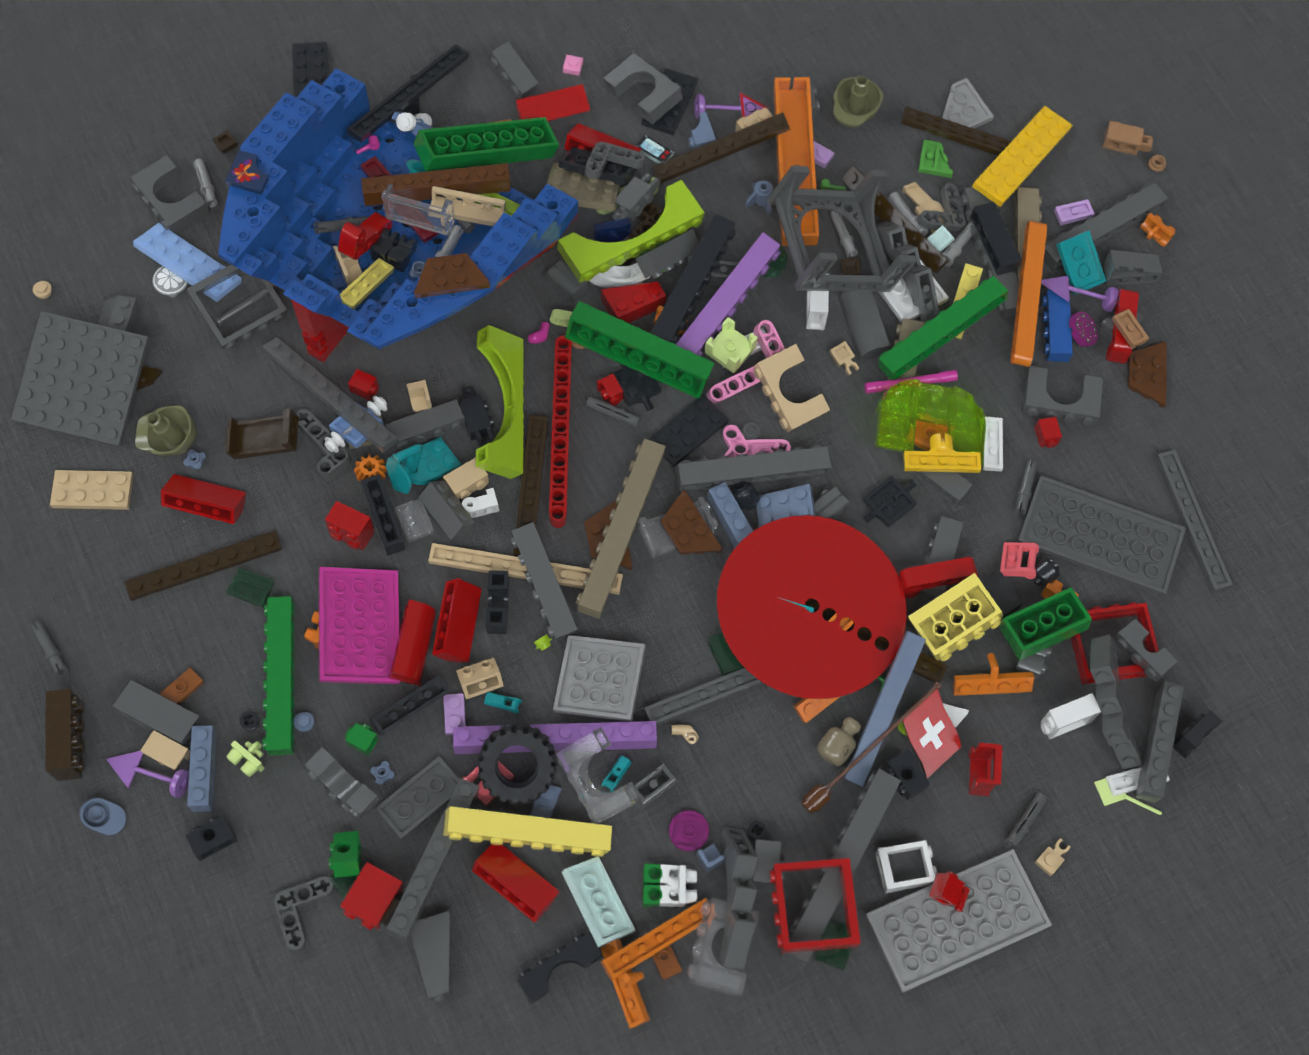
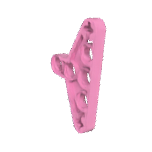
M727 425L723 430V439L729 448L724 456H729V458L737 457L740 454H748L749 456L755 455L758 452L774 453V451L779 450V446L782 448L786 447L785 451L791 450L790 443L784 439L745 440L741 431L735 425ZM730 430L734 431L736 437L729 438L726 433ZM739 445L743 446L745 452L738 453L735 448Z

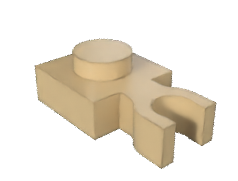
M846 341L829 351L838 367L845 366V372L848 376L852 373L849 367H853L855 371L859 370L858 365L852 361L855 355Z
M1061 838L1055 843L1054 850L1048 846L1035 861V864L1050 877L1065 861L1060 855L1065 854L1071 848L1068 845L1064 850L1059 847L1062 841Z

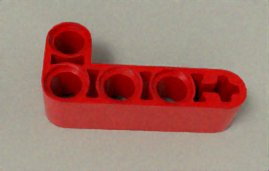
M375 212L359 226L350 222L345 223L340 233L338 251L353 260H357L373 244H376L385 228L391 230L393 221Z
M1119 289L1115 315L1130 309L1136 318L1139 292ZM1114 324L1112 341L1107 350L1106 361L1125 364L1132 349Z
M965 557L906 568L900 571L899 578L905 599L917 596L920 590L957 584L974 573L978 577L974 559L972 557Z

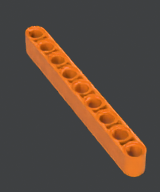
M1028 221L1025 229L1010 359L1011 364L1030 367L1034 353L1047 224Z

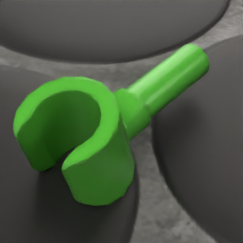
M828 179L822 180V184H820L821 190H845L844 186L830 185Z

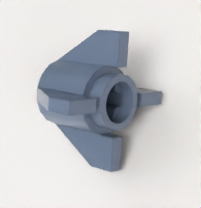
M767 181L753 183L752 188L754 192L747 199L746 207L748 208L756 203L759 206H764L767 213L771 214L772 207L768 198L776 187Z

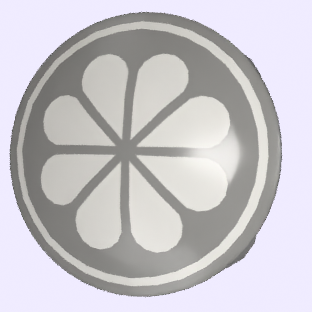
M164 266L158 268L152 278L155 290L171 298L178 296L188 285L186 281Z

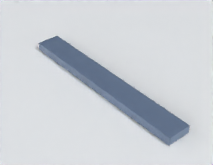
M906 631L849 765L888 729L926 639ZM882 741L848 771L843 778L863 787Z

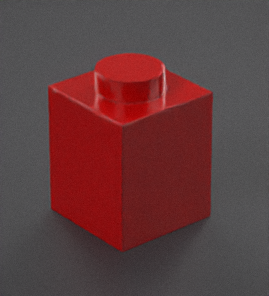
M356 369L348 382L351 393L369 401L379 390L377 377L359 369Z
M1051 417L1037 421L1034 429L1040 448L1057 446L1062 438L1057 418Z

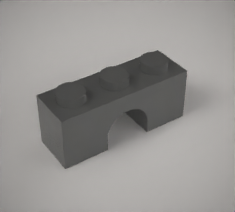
M1134 619L1118 632L1114 641L1121 650H1124L1135 664L1144 670L1147 677L1157 683L1175 667L1178 661L1164 647L1156 653L1148 652L1143 647L1142 642L1146 639L1149 632Z

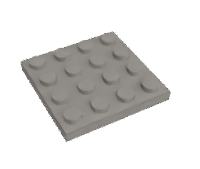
M568 635L553 711L632 722L646 645Z

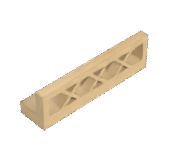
M435 186L432 188V201L429 208V214L494 226L502 214L505 213V200ZM492 205H498L501 208L493 207Z

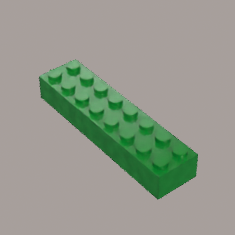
M546 117L423 129L418 131L413 145L425 171L428 172L553 158L559 143Z
M580 301L570 316L565 338L633 370H637L697 399L700 398L715 364L707 358L694 354L690 350H685L672 342L663 340L657 335L650 334L639 327L628 324L622 319H617L604 311H600Z

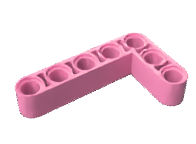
M763 320L755 326L754 335L758 337L757 341L765 358L785 349L772 322ZM761 326L766 327L767 334L761 332ZM769 342L775 345V351L769 348ZM751 367L708 389L706 397L713 404H716L761 381L756 378L754 367ZM745 374L751 376V383L745 380ZM729 382L735 384V391L729 388ZM713 390H717L719 392V398H715L713 396Z

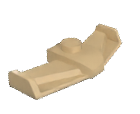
M916 182L903 187L902 192L917 205L915 207L917 216L925 210L944 212L941 204L933 201ZM938 218L941 223L945 224L943 219Z

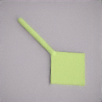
M1106 778L1094 782L1104 806L1127 799L1158 815H1162L1161 811L1128 796L1126 793L1112 797Z

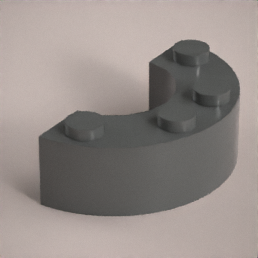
M323 748L304 765L309 770L307 775L314 782L318 780L328 790L326 794L334 802L338 799L342 803L340 807L356 819L362 818L379 801V797L365 784H361L354 779Z

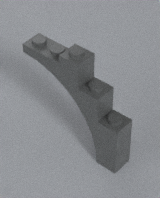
M1111 635L1091 639L1090 671L1097 684L1096 702L1103 714L1102 732L1108 745L1113 747L1122 769L1141 766L1143 760L1133 737L1123 701L1118 672L1117 648Z

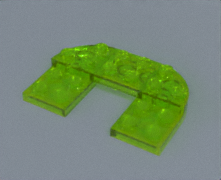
M918 379L904 380L889 388L878 402L876 408L878 422L875 447L903 453L904 451H913L917 420L948 426V434L952 436L954 451L980 452L982 466L986 433L985 416L982 408L978 407L973 400L974 397L961 388H947L922 383Z

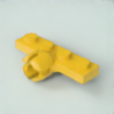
M941 433L933 434L930 438V451H904L903 454L904 471L980 473L981 471L980 452L954 451L952 436L948 433H944V439H941Z

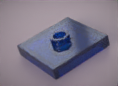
M626 218L594 225V241L607 243L622 242L631 232L630 219Z

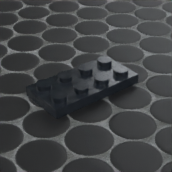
M327 42L292 44L294 97L297 98L311 80L322 85L329 77Z
M666 68L664 74L673 83L679 84L682 89L683 99L654 124L643 118L642 125L674 136L697 86L698 78Z
M572 147L559 160V168L569 172H578L586 176L585 168L592 151ZM607 161L598 179L624 185L638 168Z
M703 394L651 436L649 440L666 446L663 457L675 467L729 422V419Z

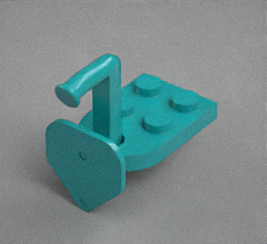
M439 437L424 445L415 444L396 454H392L387 459L386 468L393 489L407 494L410 492L411 483L416 485L429 484L457 469L462 464L443 439Z

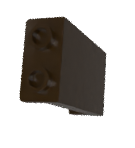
M283 409V415L240 422L235 421L233 418H228V425L226 426L227 437L224 445L225 451L234 460L297 451L299 416L291 409Z

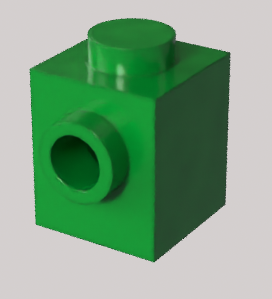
M355 723L353 728L350 727L345 734L347 745L366 756L370 755L379 739L377 734L372 732L373 729L366 724L359 725Z

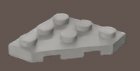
M967 78L952 84L943 119L973 129L993 120V114Z

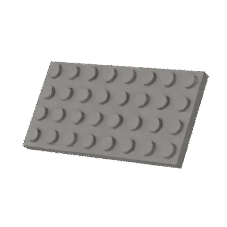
M1014 849L956 874L958 879L965 883L964 886L970 888L962 912L954 910L955 906H944L929 897L933 886L931 885L865 915L901 993L1052 926Z

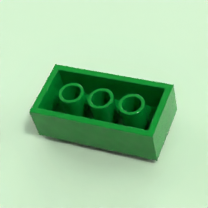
M1072 587L1002 618L999 629L1020 661L1089 629L1092 618Z

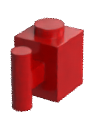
M937 873L929 897L944 906H955L954 910L962 912L970 888L964 886L965 883L959 880L958 875L955 873Z

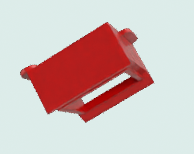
M979 742L975 749L972 746L968 752V758H970L969 794L989 797V792H991L995 785H1001L1002 745ZM994 758L993 780H991V760Z

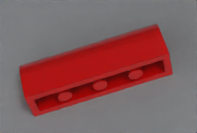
M583 84L519 99L515 103L519 120L546 117L547 121H552L590 111Z
M580 123L567 134L564 150L567 151L572 147L593 151L597 143L605 142L641 152V148Z
M173 474L161 489V506L230 524H235L241 515L246 499V492Z
M459 578L446 581L433 646V656L451 662H469L481 588Z
M410 599L406 604L389 676L390 679L420 686L436 616V610L433 607Z
M492 844L475 861L472 868L473 873L534 923L548 910L560 892L503 845Z

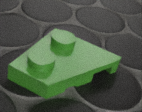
M923 141L919 173L952 178L953 171L948 166V159L943 152L944 149L941 142Z

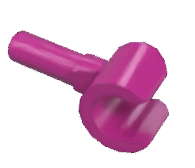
M377 136L369 137V144L356 150L357 155L369 149H379L380 144Z

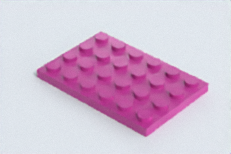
M320 567L319 682L399 684L400 681L389 678L399 637L398 571Z

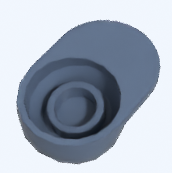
M88 799L79 810V818L83 825L105 835H114L120 832L126 823L124 810L119 805L105 799Z

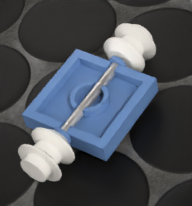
M394 112L392 119L396 121L397 127L401 131H411L416 136L419 130L433 129L431 127L432 119L426 113H419L414 117L410 113Z
M374 396V402H367L368 409L362 408L384 426L383 421L378 417L381 416V410L387 411V402L382 397ZM339 416L329 424L330 430L333 432H331V438L325 437V446L329 451L337 453L339 452V446L345 447V441L357 449L368 439Z

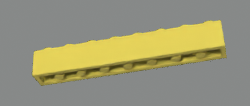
M450 806L445 814L443 835L449 836L451 840L470 838L471 842L477 843L482 842V840H488L494 845H502L505 842L511 843L512 847L530 845L532 849L536 850L548 847L554 852H563L565 849L571 850L573 854L590 852L592 856L601 857L611 850L612 826Z

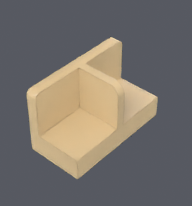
M336 245L333 246L335 258L348 287L362 274L358 259L353 260L340 253Z
M425 380L407 384L414 412L432 408Z
M154 730L141 749L143 754L156 760L162 766L165 765L173 770L178 768L183 759L187 761L190 759L188 748Z

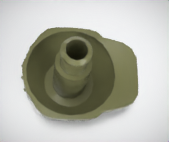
M865 76L843 79L836 88L833 97V114L835 119L849 127H860L876 115L883 100V92Z
M182 406L158 408L155 412L144 415L139 419L135 445L142 451L151 452L161 457L185 454L197 436L194 420Z

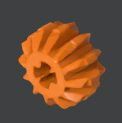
M368 454V458L361 456V462L356 461L354 473L357 475L358 481L379 474L381 479L386 477L385 472H387V468L384 466L385 462L383 459L379 460L377 455L373 458L371 454Z

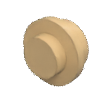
M39 281L33 286V293L36 297L46 299L51 295L52 287L47 281Z

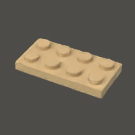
M55 470L50 506L51 508L129 510L134 475L132 472Z

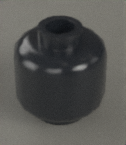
M741 481L734 485L731 493L740 509H753L759 500V495L754 485L746 481Z
M1042 558L1035 564L1036 577L1032 580L1038 586L1041 584L1047 586L1048 583L1051 584L1059 577L1060 567L1051 558Z

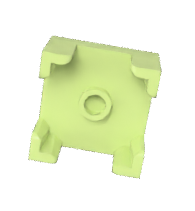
M728 317L723 322L722 331L713 340L710 337L707 340L705 354L732 373H735L756 349L758 337L750 333L749 339L735 330V321Z

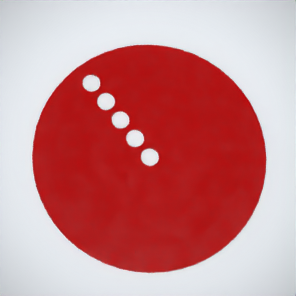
M809 515L791 516L771 521L757 528L746 536L733 550L726 561L719 579L717 590L718 619L730 650L743 667L755 678L767 686L791 696L805 699H831L854 693L876 680L891 664L904 637L907 620L905 594L900 578L891 561L866 535L845 523L830 518ZM815 599L819 603V609L816 612H809L805 607L789 601L805 605L807 600ZM827 608L833 609L837 615L836 620L833 622L826 621L822 615L823 611ZM843 618L851 619L854 623L853 630L848 632L842 630L840 621ZM865 627L871 631V638L868 641H862L858 638L857 632L860 628ZM878 637L886 638L889 642L888 649L884 651L877 649L875 640Z

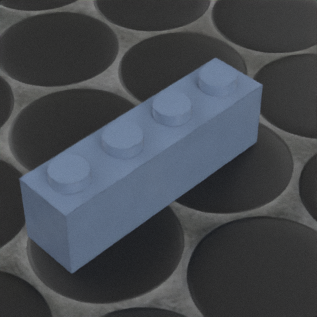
M726 482L708 490L707 500L733 546L736 548L753 530Z
M192 726L187 803L188 808L192 812L213 811L217 731L213 726Z

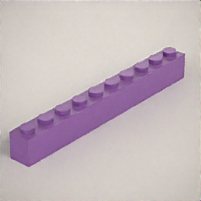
M656 721L530 725L534 729L537 727L543 735L546 734L555 751L656 748L657 745ZM501 726L453 727L455 754H479L485 740L490 737L493 731L499 730ZM515 745L506 748L502 753L532 751L524 746Z

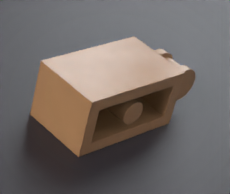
M1110 121L1105 131L1102 148L1137 155L1139 150L1144 152L1152 150L1153 137L1144 135L1143 128Z

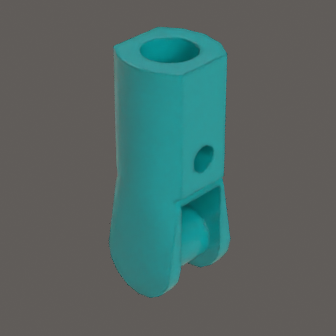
M489 691L486 694L484 704L518 714L519 704H522V700ZM506 702H512L511 706H506Z
M621 755L601 786L609 788L610 792L613 793L632 762ZM611 776L617 778L615 783L609 780Z

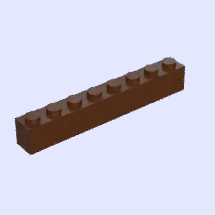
M508 163L361 178L365 206L431 200L433 186L476 195L511 191Z

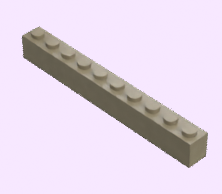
M647 439L643 440L642 445L638 444L635 455L638 456L636 461H631L629 471H631L630 476L625 477L622 485L624 491L623 493L619 492L616 499L618 506L611 511L609 517L612 520L610 526L606 525L602 536L605 539L603 543L599 542L596 553H599L597 559L593 558L590 564L591 574L590 576L586 575L582 585L585 587L584 592H579L576 600L578 612L600 619L662 461L666 446Z

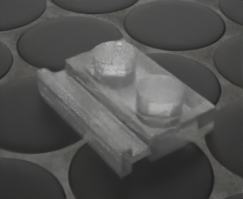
M419 498L414 502L410 501L395 507L408 543L426 537L428 534H434L428 514Z

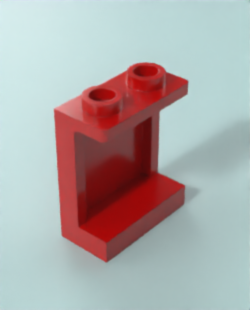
M366 862L340 905L344 911L343 915L351 920L355 918L361 920V925L371 931L373 928L379 930L381 927L380 922L398 892L401 893L404 889V883Z

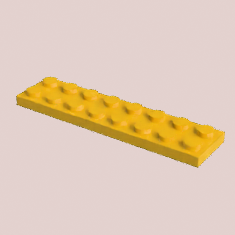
M1044 106L978 177L972 187L1001 207L1070 131L1073 125Z

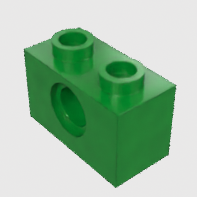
M359 831L334 833L333 842H330V854L332 857H329V868L333 869L335 878L357 876L360 874L361 840Z

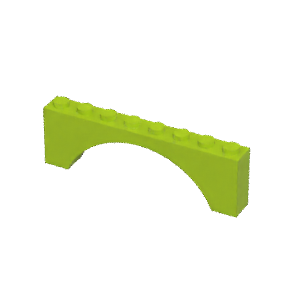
M680 180L666 187L665 208L661 217L648 231L640 236L622 242L607 243L593 241L573 232L558 240L557 250L579 283L585 280L589 281L595 275L605 273L611 267L619 266L627 259L635 258L641 252L647 249L651 250L657 244L665 243L677 234L685 233L691 227H698L703 222L705 212L684 182Z
M488 325L477 331V349L486 357L498 377L504 399V417L496 438L491 443L476 449L475 467L513 479L523 474V339Z

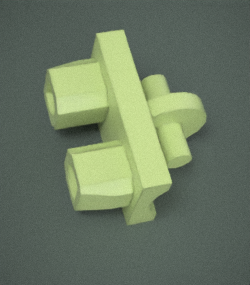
M235 740L231 743L232 749L226 757L235 766L244 758L247 762L240 768L243 773L250 777L257 770L260 772L264 770L265 767L254 757L256 755L261 758L264 754L260 751L262 744L259 741L253 744L247 741L245 746L248 748V751Z

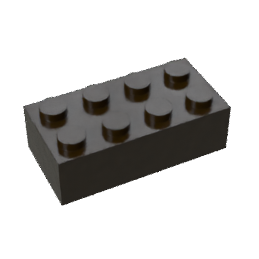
M71 689L46 691V771L57 781L82 778V771H85V762L82 759V752L85 751V743L82 739V732L85 730L84 721L82 720V713L85 710L84 702Z

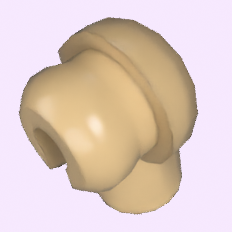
M672 725V735H682L689 744H695L698 741V734L690 725Z

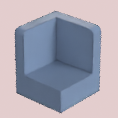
M714 844L704 850L699 849L696 853V857L706 874L725 862L724 855H720Z

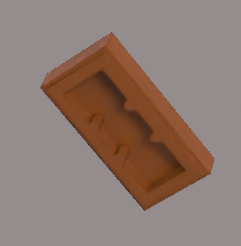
M189 668L159 695L180 705L203 685L204 681Z
M670 945L652 955V959L663 981L682 972Z

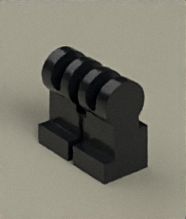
M385 228L376 244H373L370 248L371 260L376 261L380 258L392 265L394 269L404 273L411 256L416 250L417 240L411 238L408 242L407 236L402 235L400 238V233L394 232L392 234L390 229Z

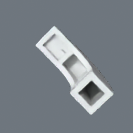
M638 263L630 266H613L607 272L595 275L589 282L603 288H614L642 284L645 277Z

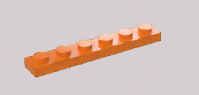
M704 898L600 962L610 980H613L713 919L716 915L707 899Z

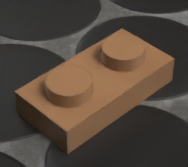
M1130 309L1113 316L1112 321L1131 349L1149 340L1148 335Z

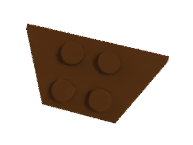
M467 253L427 258L414 295L416 299L490 288V283Z
M1167 342L1133 351L1128 358L1127 388L1141 394L1147 400L1151 398L1159 403L1158 406L1163 408L1166 405Z
M683 490L661 520L663 529L680 555H689L690 553L704 554V552L721 553L722 547L686 490Z
M616 500L584 522L591 560L593 558L597 559L599 554L596 553L599 542L603 543L605 539L602 536L606 525L610 526L612 521L609 519L611 511L618 506ZM628 547L622 560L621 566L626 567V569L632 570L633 567Z

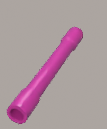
M956 370L902 379L864 383L865 393L869 394L897 388L952 382L958 380Z

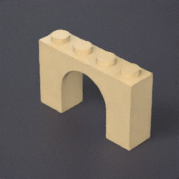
M796 344L753 366L756 378L760 379L763 385L764 394L769 396L772 402L771 407L779 415L780 425L783 429H786L787 433L830 411L822 394L803 403L790 402L782 395L779 388L781 375L783 372L804 361Z

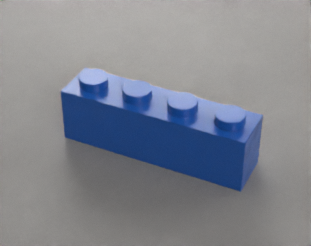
M1047 289L1045 295H1042L1041 306H1044L1042 322H1045L1043 338L1046 339L1043 353L1046 354L1047 361L1069 362L1073 354L1072 331L1069 327L1071 317L1070 301H1066L1052 290Z

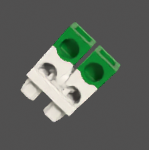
M644 863L642 908H650L651 906L684 907L685 904L696 903L697 890H686V883L697 882V871L686 869V866Z

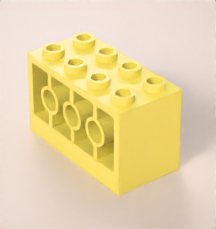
M974 573L908 616L918 635L926 639L925 645L937 661L941 660L944 662L952 656L951 653L955 650H963L972 639L978 640L985 635V631L989 628L995 629L1001 625L1003 615L998 605ZM974 608L978 609L977 612H972L971 610ZM961 619V622L955 623V620ZM940 630H945L943 634H938Z

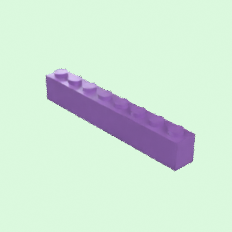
M763 232L676 345L685 350H690L698 356H702V350L710 337L714 340V334L717 331L721 332L723 322L735 314L737 310L735 307L738 303L742 304L748 296L746 294L750 288L753 290L759 282L757 280L761 274L765 275L770 268L769 263L779 257L781 245Z

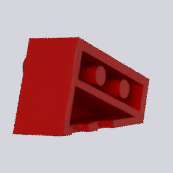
M658 282L601 289V301L609 315L622 319L629 324L657 311L660 305L664 307L666 304V294Z

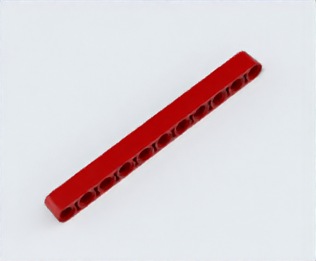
M564 335L559 336L555 341L549 519L550 524L555 528L563 527L567 521L572 342L566 339ZM565 362V363H567V364H565V365H560L559 363ZM565 395L566 397L559 398L558 396ZM558 412H565L564 415H559V414H557V413H558ZM560 428H562V429H564L565 431H563V432H558L557 430L560 429ZM559 445L564 446L562 449H557L556 447ZM561 462V463H563L564 465H562V466H557V465H555V464ZM556 480H562V481H563V482L560 483V484L555 483ZM556 497L563 498L561 501L554 500ZM559 514L562 515V518L556 519L554 516Z

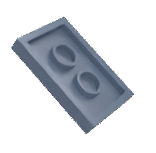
M810 484L760 495L756 503L759 527L785 517L816 516L812 486Z

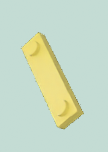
M378 258L340 293L342 303L355 309L393 273L394 267Z

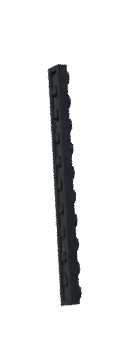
M455 44L348 127L347 134L362 143L391 120L394 112H401L467 60L469 52Z

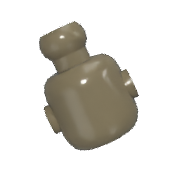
M847 717L843 720L841 728H830L817 745L818 754L834 766L843 765L856 747V742L852 737L860 731L861 725L853 718Z

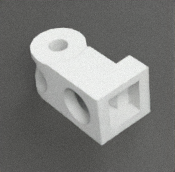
M494 488L487 489V495L476 498L467 497L463 500L462 506L470 513L472 518L499 512Z

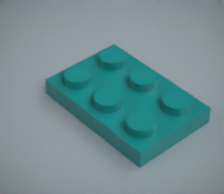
M1090 231L1082 232L1056 244L1070 286L1088 290L1106 282Z

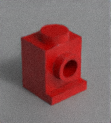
M614 374L597 380V391L600 392L604 401L607 400L609 404L617 405L623 400V390Z

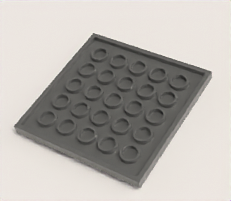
M40 311L11 420L121 446L150 337Z

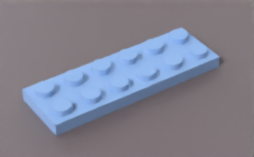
M160 223L133 241L135 248L192 286L225 268V266L172 231L166 230ZM236 274L203 293L218 302L240 285L242 278Z

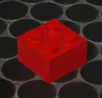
M338 501L335 502L325 518L330 537L339 542L340 540L346 542L349 547L355 550L358 548L364 551L375 533L369 516Z

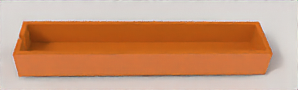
M790 77L775 78L773 86L774 114L776 116L784 113L790 128L789 131L776 136L778 184L791 166H808L810 173L799 186V189L816 190L810 77H794L792 90H789ZM794 206L796 209L802 211V208L800 206ZM818 209L809 211L801 220V234L805 246H813L818 243ZM780 221L781 246H788Z

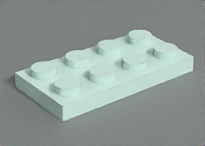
M599 856L562 871L598 948L636 931Z

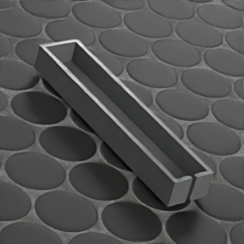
M881 769L876 774H871L864 787L867 792L862 791L855 805L858 807V810L856 808L852 810L846 822L849 827L844 826L837 839V842L840 844L835 843L827 859L850 858L853 875L901 780ZM839 867L821 870L818 876L821 878V881L816 880L809 893L812 896L811 900L806 899L799 912L802 914V917L797 916L790 929L793 935L792 937L789 936V943L820 940L843 895ZM813 951L783 953L781 958L804 969Z

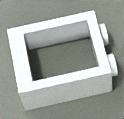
M807 291L806 329L824 330L828 316L829 291Z
M1093 693L1049 710L1041 720L1042 732L1048 736L1049 740L1094 721L1101 713V710Z
M926 840L877 849L875 855L884 893L933 885L937 870L935 866H932L930 859L933 857L932 849L930 846H927ZM920 849L927 877L894 883L888 855Z

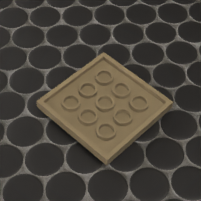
M559 162L553 163L547 184L577 199L578 207L607 211L615 210L620 185L612 181L599 180L598 178L591 179L578 172L566 171L563 168H559Z

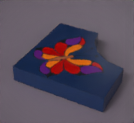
M239 150L225 179V184L262 195L269 179L267 175L261 173L257 168V155Z

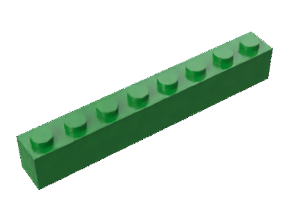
M994 276L990 279H985L979 287L968 291L965 297L954 301L951 307L940 311L933 320L926 321L919 330L912 331L905 340L897 342L891 350L883 352L879 357V368L890 380L898 379L1005 302L1008 290Z
M292 596L268 597L267 604L264 605V614L267 616V623H264V633L267 635V642H264V653H267V660L264 661V672H267V679H264L263 687L264 691H267V698L263 699V708L266 711V718H263V728L266 730V737H263V749L267 751L269 756L294 754V601Z

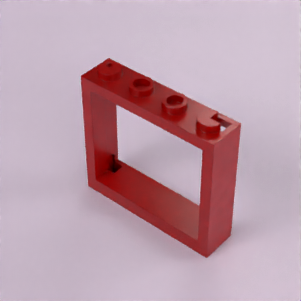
M1131 602L1125 606L1114 604L1109 606V608L1096 606L1087 610L1092 621L1137 616L1138 622L1149 632L1144 640L1145 649L1151 653L1159 651L1147 603ZM1079 633L1072 636L1071 641L1082 685L1093 684L1096 682L1091 671L1088 669ZM1139 665L1118 667L1120 680L1147 677Z
M850 858L773 865L772 871H770V883H774L775 891L772 892L773 905L776 904L777 913H774L775 926H779V934L776 935L778 948L781 947L782 953L853 948L861 944ZM839 867L848 938L789 943L781 872Z

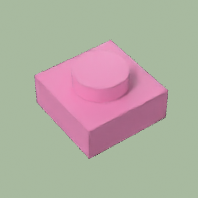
M566 55L563 73L580 76L583 58Z

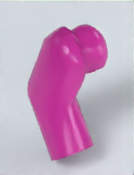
M542 322L539 331L528 335L529 343L538 344L544 342L548 337L550 324Z

